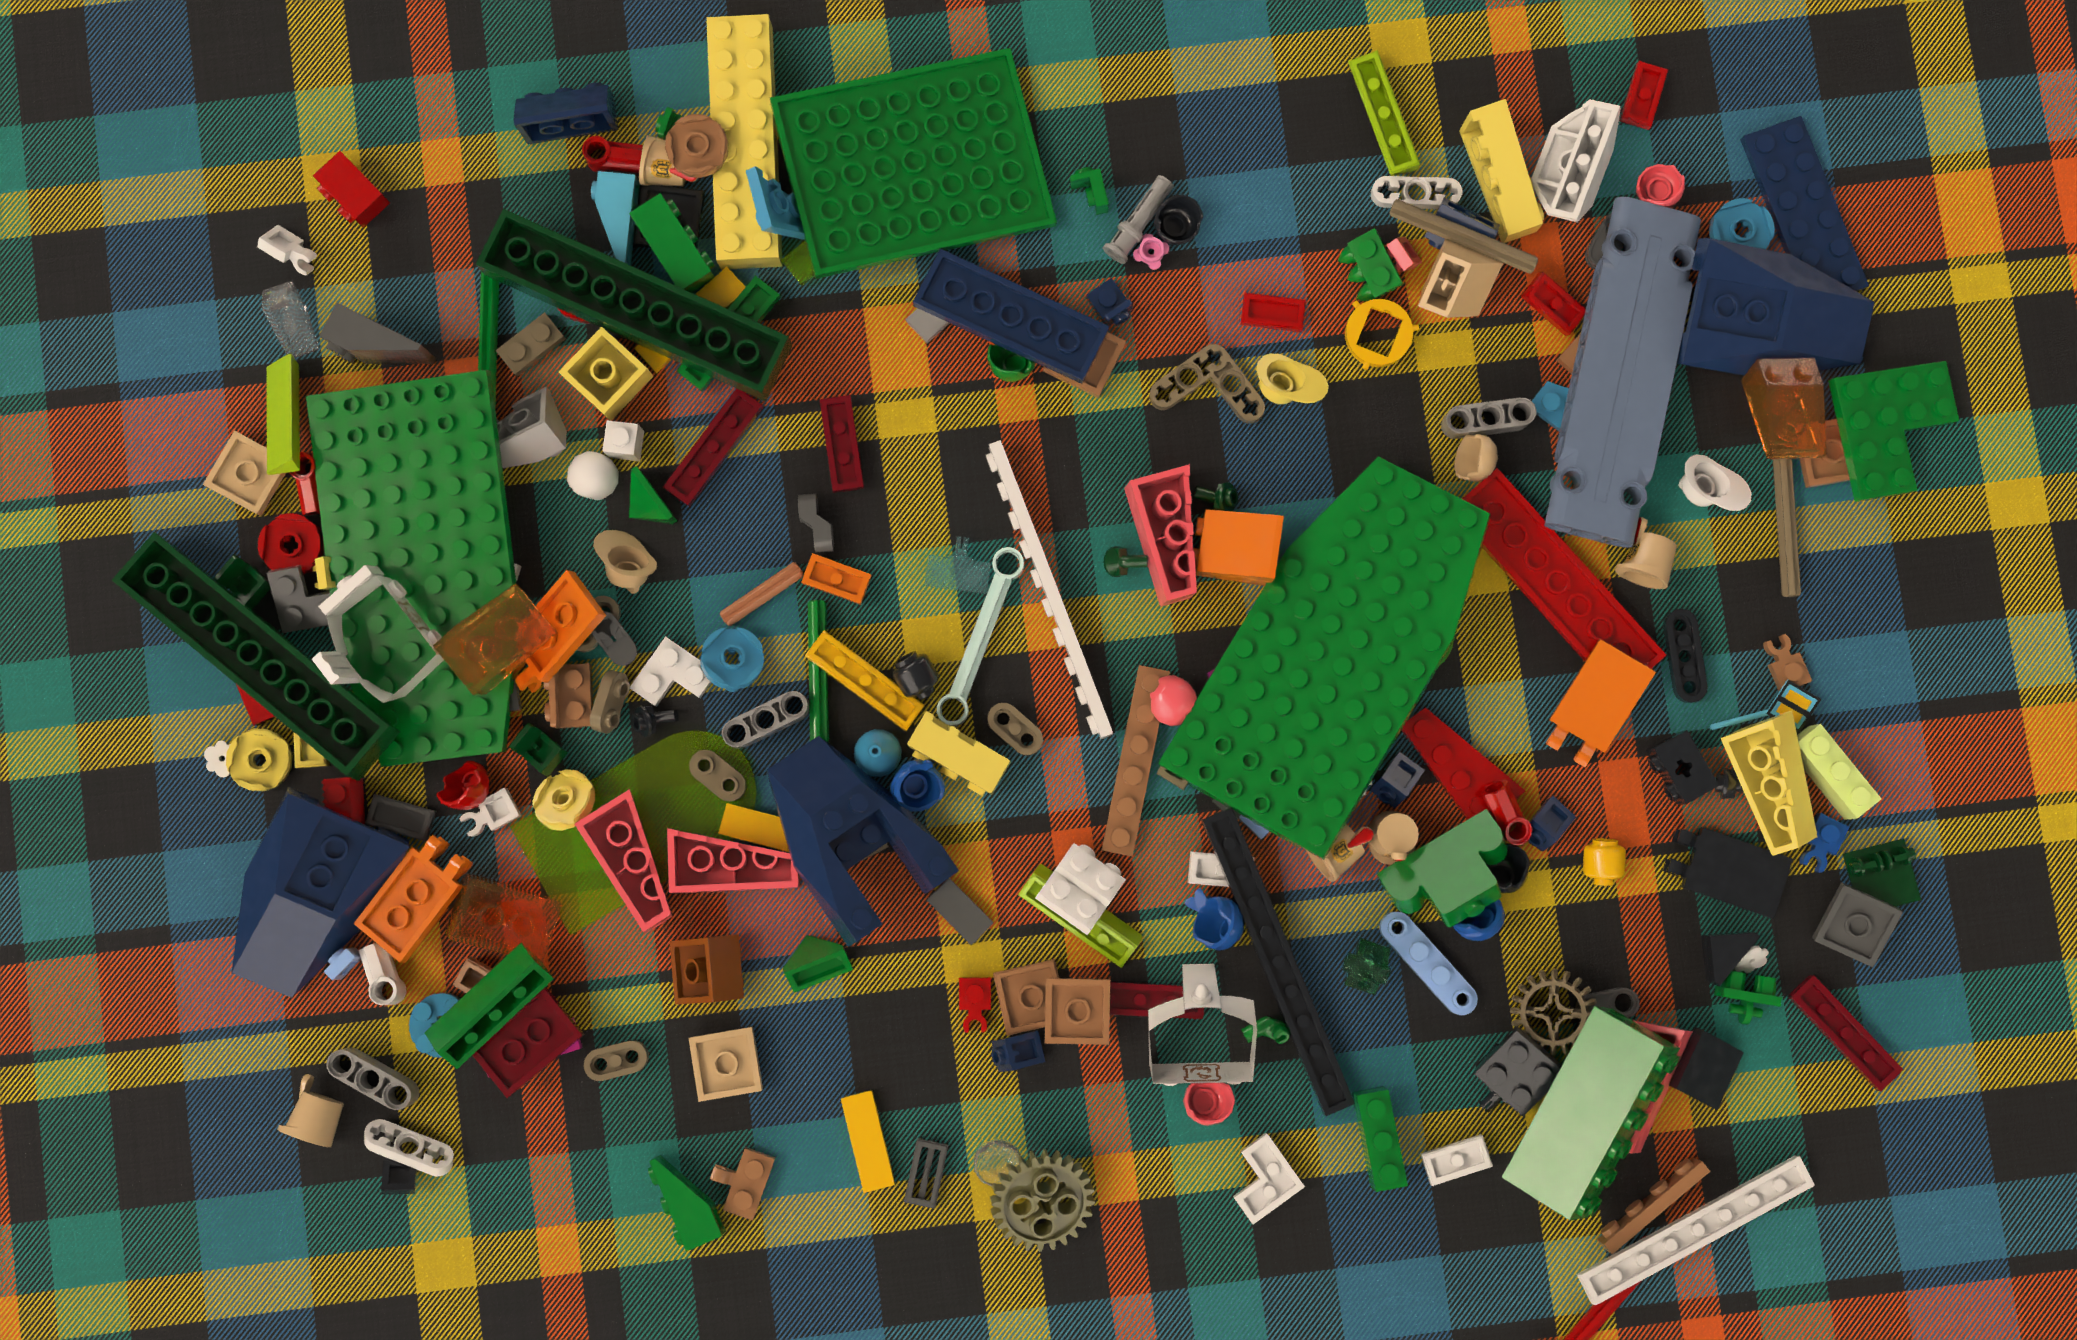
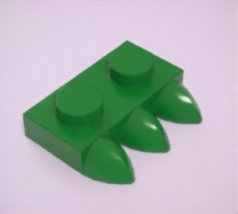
M1375 228L1348 242V245L1339 255L1338 262L1352 264L1357 262L1348 275V281L1355 283L1367 282L1359 290L1356 297L1357 300L1369 301L1378 299L1404 285Z

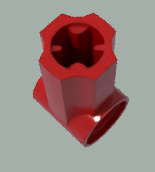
M600 136L589 137L583 143L582 152L588 167L592 171L605 172L613 170L639 174L643 145L607 141ZM601 149L605 151V155L600 159L590 157L595 150Z
M300 452V471L290 472V474L296 479L302 515L320 514L315 476L316 463L313 453ZM308 460H310L311 462V470L309 473H307L305 469V465Z
M1506 780L1493 781L1484 786L1481 795L1491 816L1500 827L1504 839L1513 845L1526 843L1532 835V826L1524 818L1509 783ZM1516 822L1514 830L1509 832L1510 826Z

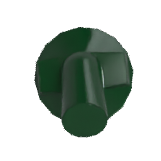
M1230 482L1218 484L1216 491L1196 486L1192 495L1193 498L1214 504V509L1220 511H1233L1234 507L1238 504L1239 498L1237 490Z
M1119 546L1110 547L1104 555V568L1110 576L1121 577L1127 575L1128 568L1148 567V556L1128 555L1126 548Z

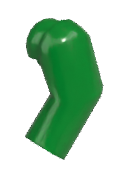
M1269 1016L1256 1020V1039L1263 1035L1275 1040L1279 1044L1286 1043L1289 1040L1290 1032L1283 1021ZM1249 1024L1241 1029L1248 1043L1252 1042L1253 1025Z

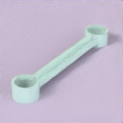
M1002 548L993 557L992 564L995 574L951 690L948 695L942 697L938 702V717L949 726L961 725L968 717L969 708L966 701L1012 580L1018 578L1023 572V557L1014 548ZM1005 553H1012L1018 558L1020 563L1018 570L1010 575L1000 573L997 568V559ZM951 698L957 699L964 706V714L956 721H948L942 715V704Z

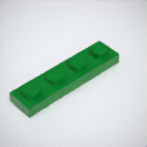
M755 275L728 309L760 323L781 296ZM683 364L677 370L678 374L701 392L714 379Z

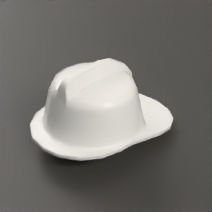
M1696 454L1689 457L1686 461L1685 475L1680 479L1678 486L1683 490L1686 498L1691 503L1700 507L1715 504L1730 511H1740L1745 509L1751 502L1752 493L1749 485L1735 472L1716 463L1705 455Z

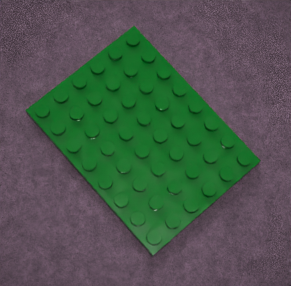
M1011 48L770 97V105L815 279L937 253L940 249L946 251L1051 228L1057 224Z

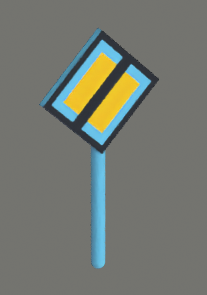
M1787 679L1767 710L1710 725V729L1716 730L1765 716L1774 717L1792 710L1796 731L1800 733L1821 701V698Z

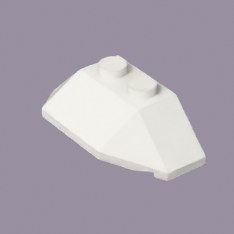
M1590 99L1583 104V107L1571 112L1551 126L1531 178L1533 190L1547 215L1578 222L1593 206L1614 150L1621 110L1620 106Z

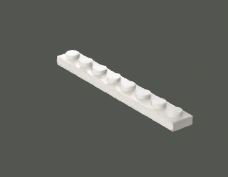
M1793 1156L1576 1275L1591 1304L1598 1305L1810 1189L1815 1184L1801 1157Z

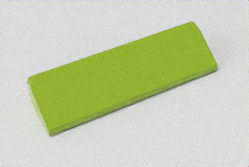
M1378 50L1348 61L1390 176L1418 170L1420 162Z
M293 354L285 355L267 366L268 475L300 471L299 364Z
M1039 864L1018 895L1122 968L1139 945L1143 936L1106 909L1089 934L1083 933L1035 899L1053 873L1043 864Z

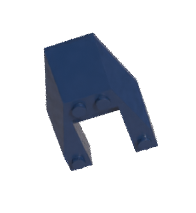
M820 736L766 770L793 866L848 947L883 924L847 872L856 863L889 842L924 894L959 871L938 840L909 810L894 801L889 790Z

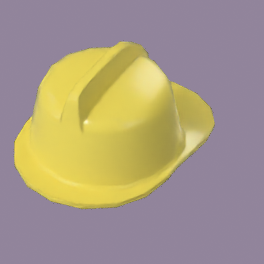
M1272 353L1262 356L1257 363L1256 371L1260 380L1258 387L1265 398L1275 404L1284 405L1292 401L1315 403L1322 400L1328 392L1326 378L1320 371L1311 366L1294 361L1281 354Z

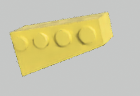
M1506 99L1471 110L1459 132L1492 219L1495 223L1500 224L1498 234L1501 242L1507 243L1537 232L1543 224L1544 213L1541 205L1536 201L1533 184L1526 168Z
M1792 710L1741 728L1722 737V743L1771 855L1774 856L1799 848L1817 838Z

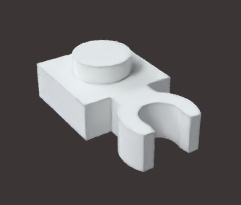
M503 788L488 796L478 806L480 812H467L459 819L461 822H466L469 819L475 820L476 827L467 833L468 836L474 837L481 834L487 824L491 831H495L522 815L508 788Z

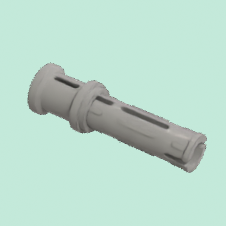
M1158 175L1127 221L1124 220L1117 226L1118 232L1110 243H1106L1103 246L1104 252L1109 257L1121 264L1127 262V255L1136 243H1140L1143 239L1142 232L1146 225L1155 215L1167 195L1173 190L1174 185L1171 184L1170 180Z

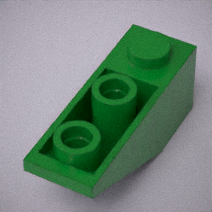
M661 1155L649 1161L651 1167L648 1168V1173L652 1183L655 1186L659 1185L663 1197L660 1198V1202L667 1216L671 1215L676 1227H673L672 1230L679 1246L684 1245L687 1252L723 1236L726 1229L714 1201Z

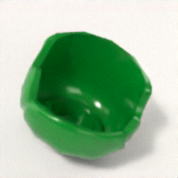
M990 344L988 347V364L993 374L1002 381H1020L1027 377L1035 367V362L996 344Z

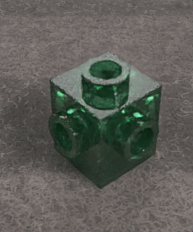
M1360 938L1353 954L1348 952L1342 966V970L1346 971L1344 985L1375 995L1379 985H1385L1388 981L1391 967L1388 966L1391 948Z

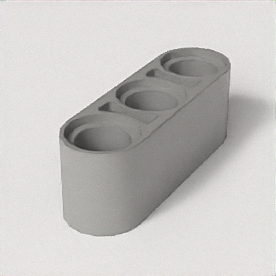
M1527 398L1459 405L1450 409L1443 417L1441 429L1451 439H1461L1466 435H1492L1520 431L1534 420L1536 407ZM1513 408L1522 409L1525 412L1526 420L1519 421L1515 419L1512 413ZM1482 412L1491 413L1495 418V424L1488 425L1484 423L1481 417ZM1452 416H1459L1463 419V429H1456L1452 426L1450 421Z
M798 691L786 692L725 723L722 728L723 740L733 748H746L806 718L810 712L809 700ZM793 698H800L803 703L801 712L795 715L789 714L787 711L788 702ZM764 712H772L774 715L773 725L766 729L761 728L758 722L760 715ZM740 725L745 728L746 735L741 742L736 743L731 740L730 733L735 726Z
M356 1048L340 1049L331 1053L328 1057L327 1070L329 1074L389 1109L401 1110L413 1105L418 1100L419 1088L413 1080ZM343 1055H347L351 1060L349 1071L343 1070L340 1066V1059ZM371 1070L375 1071L379 1076V1083L376 1087L371 1086L367 1079L368 1073ZM398 1086L403 1087L407 1092V1098L404 1103L398 1101L395 1097V1090Z

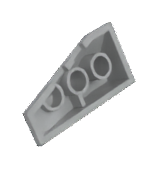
M547 386L520 399L512 405L514 409L512 413L500 421L497 419L502 468L540 462L548 457H555L566 449L567 430Z

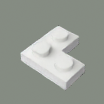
M665 636L630 686V689L656 707L674 682H677L701 699L711 682L703 673L700 660Z
M1264 1133L1241 1150V1153L1259 1178L1233 1197L1251 1223L1255 1224L1305 1186L1267 1133Z

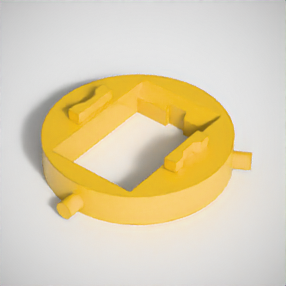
M1373 299L1361 305L1357 300L1353 302L1352 305L1356 309L1347 321L1345 341L1350 353L1359 362L1363 363L1362 369L1368 370L1369 366L1386 367L1399 361L1409 349L1413 339V331H1418L1419 325H1412L1407 312L1395 302L1385 299ZM1371 308L1402 320L1388 357L1356 345Z

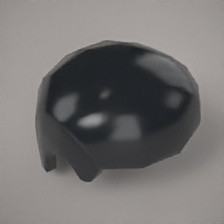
M1174 195L1165 200L1156 211L1154 220L1156 233L1161 240L1170 245H1184L1199 233L1203 212L1198 202L1188 195Z
M1506 843L1507 855L1505 859L1498 864L1487 865V867L1496 878L1501 893H1513L1525 884L1530 860L1523 849L1517 845Z

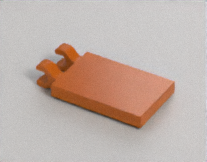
M566 570L521 622L516 649H518L517 662H514V668L519 671L526 663L528 665L515 679V683L522 691L528 687L534 693L541 687L542 682L548 683L607 616L573 571Z
M1599 639L1549 720L1557 725L1547 739L1546 744L1558 751L1568 732L1584 740V743L1573 760L1586 767L1596 748L1604 753L1607 751L1656 672Z
M432 835L426 841L421 851L418 848L412 847L354 922L355 926L399 963H406L464 886L457 880L473 865L464 855L460 857L458 854L451 858L445 869L437 865L434 860L441 856L450 845L441 836L437 838L435 835Z

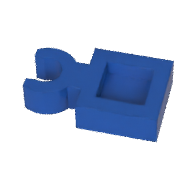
M1817 813L1814 821L1818 837L1808 842L1812 846L1810 850L1801 855L1799 864L1807 865L1810 858L1815 857L1817 866L1814 871L1822 873L1827 867L1826 854L1837 855L1849 827L1822 813Z

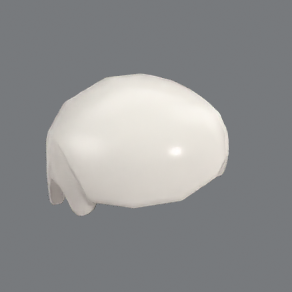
M586 451L575 456L568 467L567 482L569 487L573 489V492L582 497L602 500L612 494L618 484L619 471L609 457L601 453Z

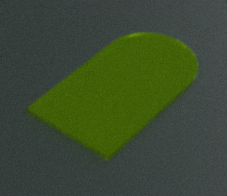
M705 731L680 732L662 739L592 779L590 782L595 788V802L589 814L630 789L661 883L669 879L667 828L733 842L736 838L718 834L726 803L754 810L757 797L756 780L750 761L738 748H733L726 744L723 737ZM700 750H710L718 754L746 779L747 789L743 797L737 801L729 802L720 799L691 774L689 763L692 756ZM708 760L701 761L700 769L703 772L710 769V762ZM732 779L724 783L726 791H732L735 787ZM535 812L510 826L524 851V855L528 858L553 903L554 909L558 912L570 935L625 905L576 826L563 831L551 830L537 819Z

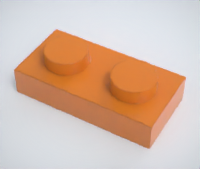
M812 553L801 583L861 605L872 575Z

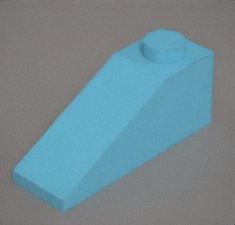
M598 171L597 181L592 182L591 198L595 200L615 258L631 266L636 224L629 213L638 207L639 180L634 174Z

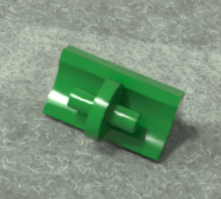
M1732 971L1723 981L1722 987L1715 986L1714 996L1741 1000L1739 1005L1730 1003L1728 1008L1729 1013L1738 1014L1740 1024L1748 1025L1752 1017H1762L1763 1009L1753 1007V1002L1781 1006L1782 997L1775 996L1776 978L1755 975L1753 992L1744 991L1746 973Z

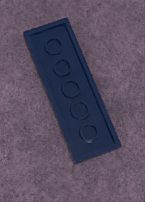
M1802 116L1743 136L1740 139L1767 209L1772 216L1785 254L1793 255L1856 292L1869 287Z
M942 249L939 250L913 300L914 307L1083 384L1110 327Z

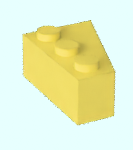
M928 711L923 715L907 743L914 750L912 754L914 758L923 761L932 760L942 766L939 772L956 781L958 776L969 782L967 788L982 797L985 792L993 794L1011 763L1007 758L961 733L955 727L949 726L935 718Z

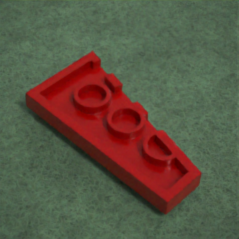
M1426 707L1408 719L1401 730L1467 820L1485 809L1488 810L1481 792L1484 790V786L1493 781L1506 780L1515 798L1526 792Z

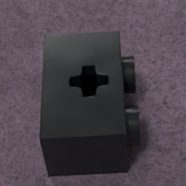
M1687 730L1678 732L1646 750L1650 756L1647 760L1651 769L1657 775L1660 773L1666 784L1663 786L1666 795L1672 802L1676 801L1677 805L1688 804L1719 786ZM1678 764H1683L1685 769L1681 771L1680 775H1677L1675 770L1679 767Z

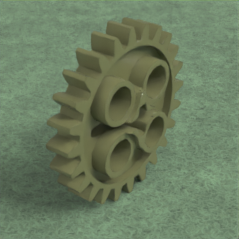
M1043 1149L1041 1157L1036 1158L1033 1150L1030 1151L1029 1160L1027 1161L1020 1155L1017 1156L1019 1165L1015 1167L1007 1163L1009 1174L998 1173L1002 1184L992 1185L996 1195L990 1196V1202L993 1206L990 1210L995 1219L997 1229H1002L1005 1239L1012 1237L1014 1246L1019 1245L1023 1241L1027 1251L1032 1247L1033 1243L1037 1245L1039 1252H1042L1046 1243H1049L1052 1250H1055V1241L1060 1240L1064 1245H1067L1066 1236L1070 1234L1077 1238L1078 1234L1075 1228L1077 1226L1086 1228L1087 1225L1083 1217H1092L1093 1215L1089 1206L1095 1204V1200L1091 1195L1094 1193V1188L1089 1183L1090 1178L1087 1171L1083 1172L1080 1162L1074 1164L1071 1155H1067L1062 1160L1058 1150H1056L1052 1158L1049 1157L1046 1149ZM1042 1177H1050L1046 1182H1038ZM1071 1197L1069 1201L1059 1203L1061 1199ZM1019 1198H1026V1200L1020 1204L1014 1203ZM1039 1219H1047L1042 1224H1035Z

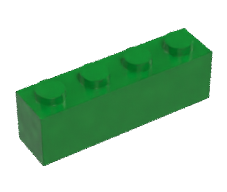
M520 943L424 1033L435 1051L458 1069L554 978L542 961Z

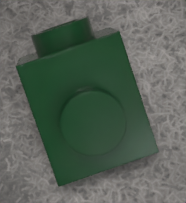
M233 555L214 577L218 583L228 588L241 602L252 610L271 589L269 581L255 567L236 555Z
M528 723L517 734L509 746L546 777L553 772L568 753L548 734L531 723Z

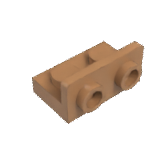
M592 664L563 665L548 683L543 682L545 690H549V703H545L544 708L545 720L550 722V727L556 729L591 727L590 714L593 708Z

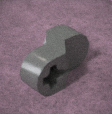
M817 493L798 495L800 523H804L813 529L815 552L834 551L832 523H828L819 516Z
M604 611L607 616L594 629L592 635L615 664L620 666L629 665L637 657L636 644L613 614ZM611 636H614V638L616 639L615 642L612 640Z

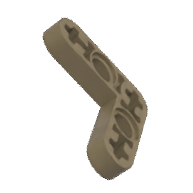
M1210 344L1155 382L1149 394L1150 402L1156 409L1168 410L1210 380L1242 422L1247 424L1258 422L1265 410L1263 399L1228 352L1218 344ZM1208 353L1212 355L1219 354L1221 356L1218 361L1219 365L1216 366L1214 363H1211L1205 367L1204 372L1207 375L1204 376L1201 368L1194 362L1198 360L1201 366L1207 362ZM1185 369H1191L1197 374V381L1192 385H1185L1180 380V373ZM1228 376H1235L1239 379L1241 387L1238 391L1229 392L1224 388L1223 380ZM1173 378L1177 388L1182 393L1178 394L1176 388L1169 394L1168 398L1170 401L1166 402L1164 399L1158 401L1156 399L1158 396L1157 389L1161 388L1163 391L1171 388L1173 383L1169 380ZM1245 390L1249 392L1244 397L1248 404L1256 403L1258 406L1255 410L1257 414L1255 416L1252 413H1243L1246 406L1241 398L1237 403L1233 400L1240 397Z

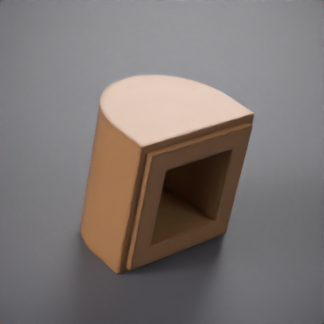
M469 956L463 964L453 986L467 993L492 968Z

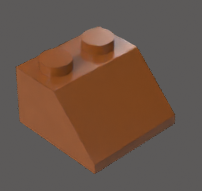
M739 934L670 941L675 1005L712 1003L744 998Z

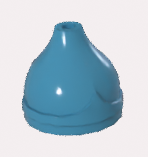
M874 729L864 733L854 747V759L857 766L871 777H883L891 774L898 767L901 760L902 749L898 739L892 733L885 730Z

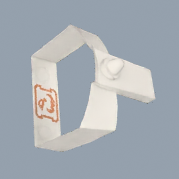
M375 575L327 615L328 626L336 651L319 652L312 660L331 685L361 683L369 693L385 703L405 697L450 655L443 647L445 644L443 637L437 631L430 630L405 598L407 592L398 581H392L391 578ZM382 584L436 652V655L395 694L382 690L368 680L362 679L346 658L348 652L342 632V614Z
M1182 964L1183 997L1148 1010L1149 1031L1172 1017L1185 1014L1186 1009L1202 1007L1219 1008L1222 1013L1238 1017L1253 1025L1250 1062L1152 1064L1149 1034V1066L1153 1084L1174 1086L1178 1083L1227 1082L1229 1084H1240L1241 1082H1253L1257 1037L1254 1000L1234 996H1219L1214 964Z

